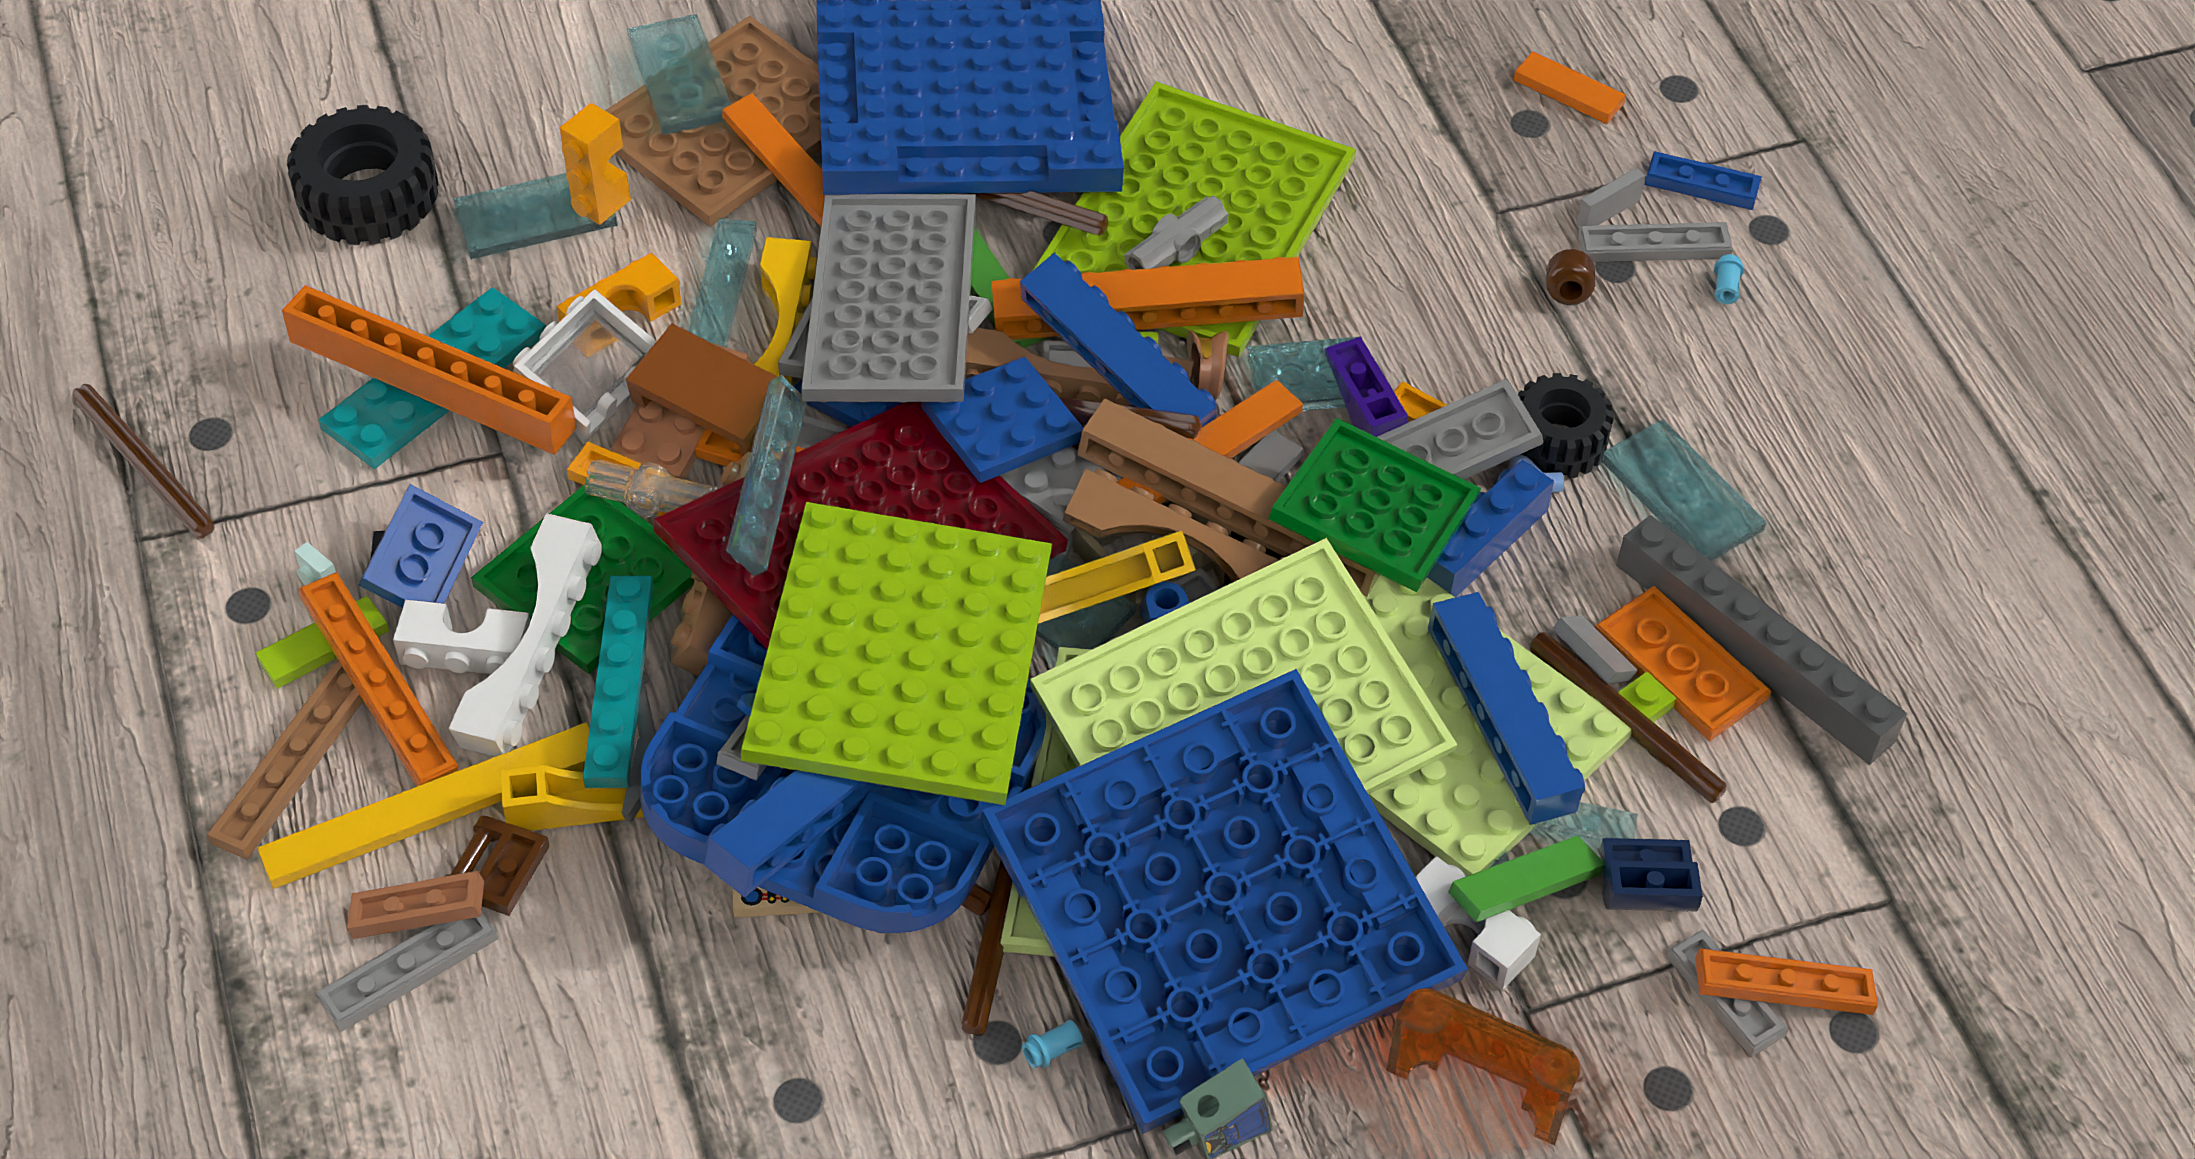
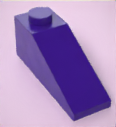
M1361 336L1325 348L1326 358L1353 426L1377 437L1408 423L1406 411Z

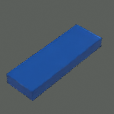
M1654 151L1645 185L1753 210L1762 176Z

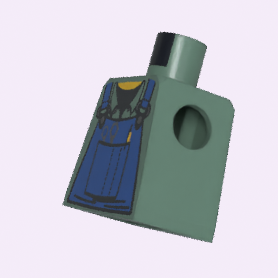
M1242 1058L1185 1094L1179 1100L1184 1120L1167 1128L1162 1133L1175 1156L1198 1144L1206 1159H1214L1271 1132L1273 1127L1266 1095Z

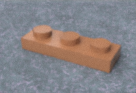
M478 871L352 893L347 930L353 939L480 917L484 880Z

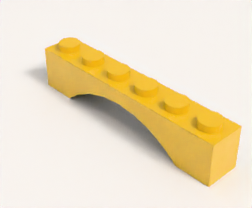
M766 237L760 262L762 291L775 308L778 315V325L771 343L754 365L788 381L792 394L795 377L780 375L778 362L804 314V309L807 308L813 297V286L810 285L811 279L815 280L818 257H813L811 241ZM787 419L784 422H779L772 431L770 438L777 439L779 425L786 424Z
M1183 531L1046 577L1038 624L1196 571Z
M548 765L500 770L502 807L506 823L529 831L626 820L622 815V808L627 788H585L584 773L563 770ZM642 808L639 810L635 818L644 817Z

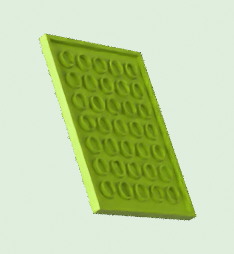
M1156 81L1120 135L1124 165L1122 191L1083 192L1075 204L1105 214L1108 217V229L1105 230L1102 236H1097L1062 225L1034 269L1053 253H1056L1064 262L1067 260L1071 261L1079 269L1080 273H1099L1129 269L1125 264V254L1150 237L1160 219L1168 214L1178 217L1203 198H1210L1211 196H1215L1222 202L1224 209L1228 213V223L1204 239L1197 253L1189 261L1181 263L1175 260L1168 266L1226 263L1237 260H1264L1275 257H1298L1353 164L1356 149ZM1261 320L1158 329L1187 339V332L1189 330H1192L1199 338H1211L1217 333L1226 331L1229 334L1226 353L1239 358Z
M806 502L744 737L741 761L1005 805L1052 543Z

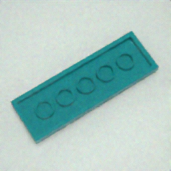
M492 287L428 337L505 368L514 361L524 348H531L540 341V335L546 328V324ZM372 378L319 418L318 421L322 431L375 470L450 410Z

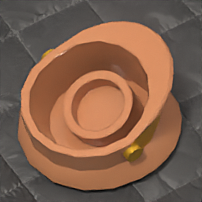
M1189 330L1187 332V350L1189 360H1194V386L1198 390L1200 388L1207 390L1216 401L1220 396L1224 379L1229 334L1223 331L1211 338H1199L1192 330Z

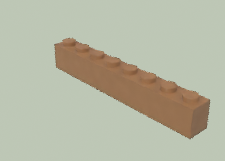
M1105 398L1082 430L1078 456L1123 478L1125 477L1160 493L1164 498L1284 557L1316 543L1268 519L1272 506L1287 486L1274 481L1269 476L1262 475L1239 464L1232 458L1210 450L1197 441L1179 435L1163 425L1148 420L1130 411L1128 408L1115 404ZM1336 553L1362 595L1367 597L1380 574Z

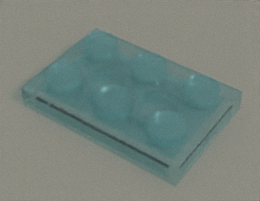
M1357 337L1248 346L1247 357L1255 393L1278 380L1303 403L1302 411L1346 407L1326 358L1325 348Z

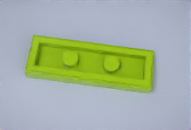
M368 595L356 601L377 637L389 632L386 620ZM315 622L255 653L259 664L276 689L337 658Z

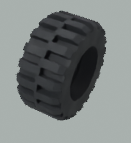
M357 105V109L347 110L346 107L336 109L335 114L328 116L326 113L317 118L316 124L307 125L300 133L301 137H297L290 148L291 152L287 158L288 175L299 214L304 222L310 225L311 229L321 235L326 234V237L330 240L340 242L343 239L351 245H360V242L369 241L371 245L381 243L380 239L388 237L391 240L400 237L401 232L405 229L411 231L420 223L419 218L424 219L437 199L439 182L428 135L423 132V128L416 121L410 120L407 115L397 110L392 113L388 107L378 105L376 109L369 108L368 105ZM361 170H385L379 175L364 180H343L347 175Z

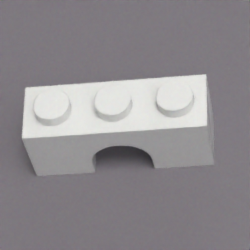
M405 600L393 642L399 664L408 665L417 669L429 667L448 669L456 673L476 672L491 675L503 665L518 647L530 625L529 613L487 608L485 619L477 629L468 633H456L452 631L453 628L447 604Z
M1436 856L1416 876V879L1444 927L1456 923L1464 924L1478 934L1477 938L1472 942L1468 965L1503 991L1535 957L1541 934L1536 931L1531 922L1524 917H1517L1509 910L1475 922L1448 893L1453 881L1466 876L1459 868L1454 865H1448Z

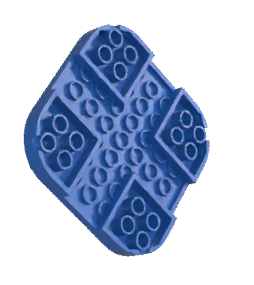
M734 614L710 648L708 663L676 713L669 712L645 751L641 767L640 801L649 827L669 848L705 865L708 848L706 841L712 830L721 823L726 825L735 818L748 801L752 799L757 801L766 794L781 776L788 777L795 771L767 765L758 779L754 780L716 764L718 752L746 717V714L738 707L737 703L743 694L757 692L767 654V649ZM1029 679L1007 798L1024 791L1035 770L1046 730V713L1034 696ZM884 785L875 793L869 791L862 804L758 887L865 930L877 933H905L925 929L952 915L970 894L994 848L982 823L983 809L994 805V803Z

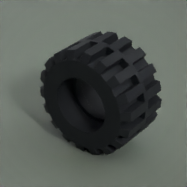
M1553 373L1550 378L1542 375L1537 377L1536 383L1529 381L1525 384L1524 391L1520 390L1518 396L1542 433L1543 444L1519 455L1529 458L1543 473L1562 472L1569 479L1578 477L1579 472L1583 474L1591 472L1593 466L1598 467L1602 462L1603 455L1606 453L1614 420V412L1611 411L1612 403L1610 399H1604L1605 392L1601 388H1593V382L1587 379L1584 381L1578 380V376L1572 374L1569 377H1563L1561 373ZM1553 424H1561L1570 428L1558 427Z

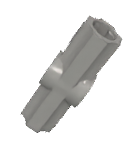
M1215 196L1205 197L1178 217L1173 214L1164 216L1156 224L1150 237L1125 254V264L1129 269L1137 270L1168 266L1175 260L1181 263L1189 261L1197 253L1204 239L1228 223V213L1224 209L1222 202Z

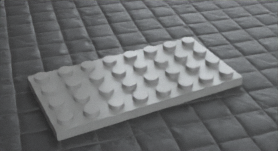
M976 194L825 195L801 389L803 401L903 403L964 401Z

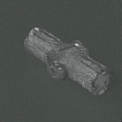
M596 459V461H591L588 467L585 491L589 495L624 502L634 513L645 517H652L657 515L659 511L670 512L712 492V486L672 477L667 469L655 463H643L637 469Z

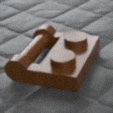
M480 816L473 827L475 834L451 874H446L445 876L473 872L489 843L498 840L479 872L484 880L482 907L510 916L550 847L548 837L489 816Z

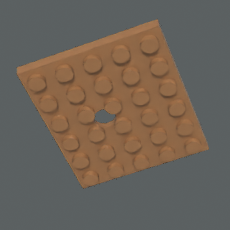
M748 16L605 110L620 121L623 147L615 154L711 227L775 183L778 179L724 119H711L705 115V111L711 106L716 109H723L753 93L805 152L812 157L821 151L818 64L753 17Z

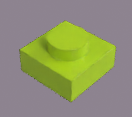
M1648 672L1618 692L1653 722L1672 710L1677 700L1672 693Z

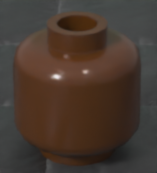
M1565 249L1556 253L1549 260L1546 268V285L1551 298L1564 305H1578L1585 302L1593 294L1596 286L1595 265L1590 256L1580 250Z

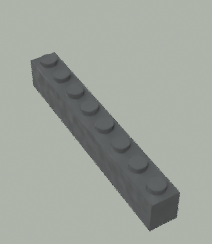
M1651 514L1623 536L1616 564L1617 567L1648 590L1652 586L1658 588L1745 668L1868 765H1871L1897 741L1907 716L1903 709Z

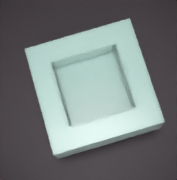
M308 542L294 551L299 565V569L296 572L304 585L336 572L334 564Z

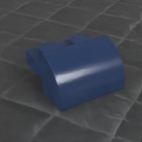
M1602 838L1600 852L1601 859L1603 860L1605 882L1602 896L1607 910L1697 912L1699 910L1703 894L1698 863L1692 860L1689 840Z

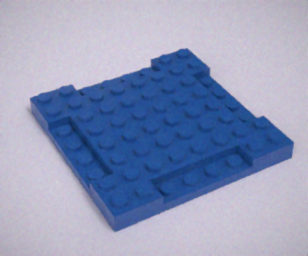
M816 0L823 195L1122 191L1124 165L1118 122L1115 121L1104 46L1105 28L1101 0Z
M1297 669L1007 798L1005 805L994 804L982 811V823L1020 897L1025 898L1094 1031L1102 1047L1101 1054L1142 1134L1182 1116L1183 1112L1179 1100L1185 1094L1243 1058L1253 1076H1256L1380 1015H1383L1385 1018L1463 980L1468 969Z

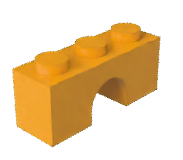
M591 102L560 126L559 129L567 171L566 177L571 195V205L577 214L582 217H588L601 225L628 203L631 197L627 173L608 162L623 147L620 121Z
M651 252L639 260L631 262L628 266L607 278L599 280L596 284L575 296L567 298L556 307L560 322L567 316L566 311L579 296L585 298L595 289L621 312L626 310L637 311L652 322L682 304L679 279ZM595 321L572 344L586 358H589L617 342L618 339Z

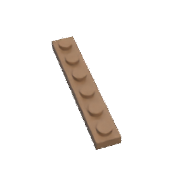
M339 660L335 662L208 832L207 837L211 845L247 860L364 700Z

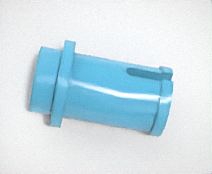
M1727 254L1720 257L1714 265V273L1717 276L1714 296H1716L1715 299L1720 303L1732 304L1739 299L1740 277L1744 274V265L1738 256Z
M1068 1020L1040 1036L1034 1033L1029 1035L1027 1042L1022 1044V1051L1032 1068L1040 1066L1045 1069L1050 1066L1051 1060L1083 1046L1081 1042L1083 1038L1077 1025L1072 1020Z

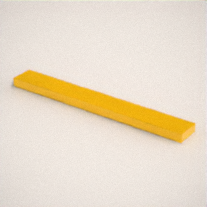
M587 722L257 847L272 888L275 889L501 802L500 770L548 765L576 772L584 770L590 730Z

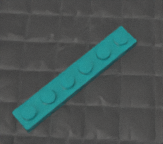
M610 576L583 774L585 788H629L654 589L652 576Z

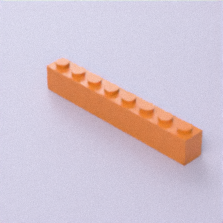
M1275 257L1264 260H1237L1226 263H1199L1188 266H1161L1150 269H1123L1111 272L1081 273L1082 279L1090 287L1095 285L1103 291L1109 301L1108 304L1116 312L1123 311L1131 318L1135 325V330L1303 317L1304 288L1299 257ZM1008 278L992 281L996 331L1004 332L1012 340L1059 336L1022 300L1020 281L1022 279Z
M304 285L282 309L291 343L555 455L576 429L571 396L312 287Z

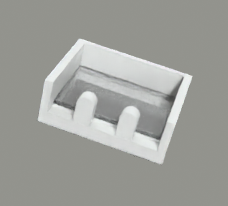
M595 289L585 298L582 296L576 298L566 311L567 316L559 323L555 321L550 323L541 333L540 341L532 349L529 347L524 348L513 361L514 373L572 397L576 422L574 432L582 444L631 398L626 378L657 342Z

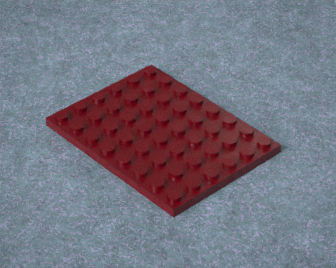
M921 402L902 403L654 518L653 531L767 650L806 502L1052 543L1050 559L1065 552L1068 539L1000 475L979 483L923 411Z

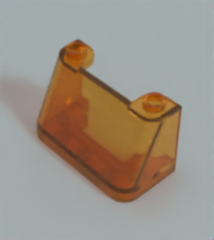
M1423 988L1411 992L1405 999L1396 1017L1386 1071L1407 1080L1410 1072L1421 1065H1429L1428 1068L1437 1071L1446 1053L1528 1089L1521 1109L1528 1112L1531 1111L1535 1117L1536 1128L1534 1137L1555 1146L1583 1082V1068L1575 1053L1563 1045L1439 991Z

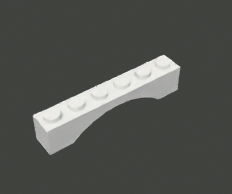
M546 513L531 546L537 569L538 591L536 607L530 625L518 647L503 665L484 681L464 693L449 726V731L460 748L496 757L509 752L512 746L518 744L522 735V723L527 711L532 709L537 702L538 687L544 673L549 672L552 668L555 658L554 650L560 637L565 636L569 629L570 614L576 601H580L585 593L588 573L592 565L595 566L600 559L602 545L592 524Z

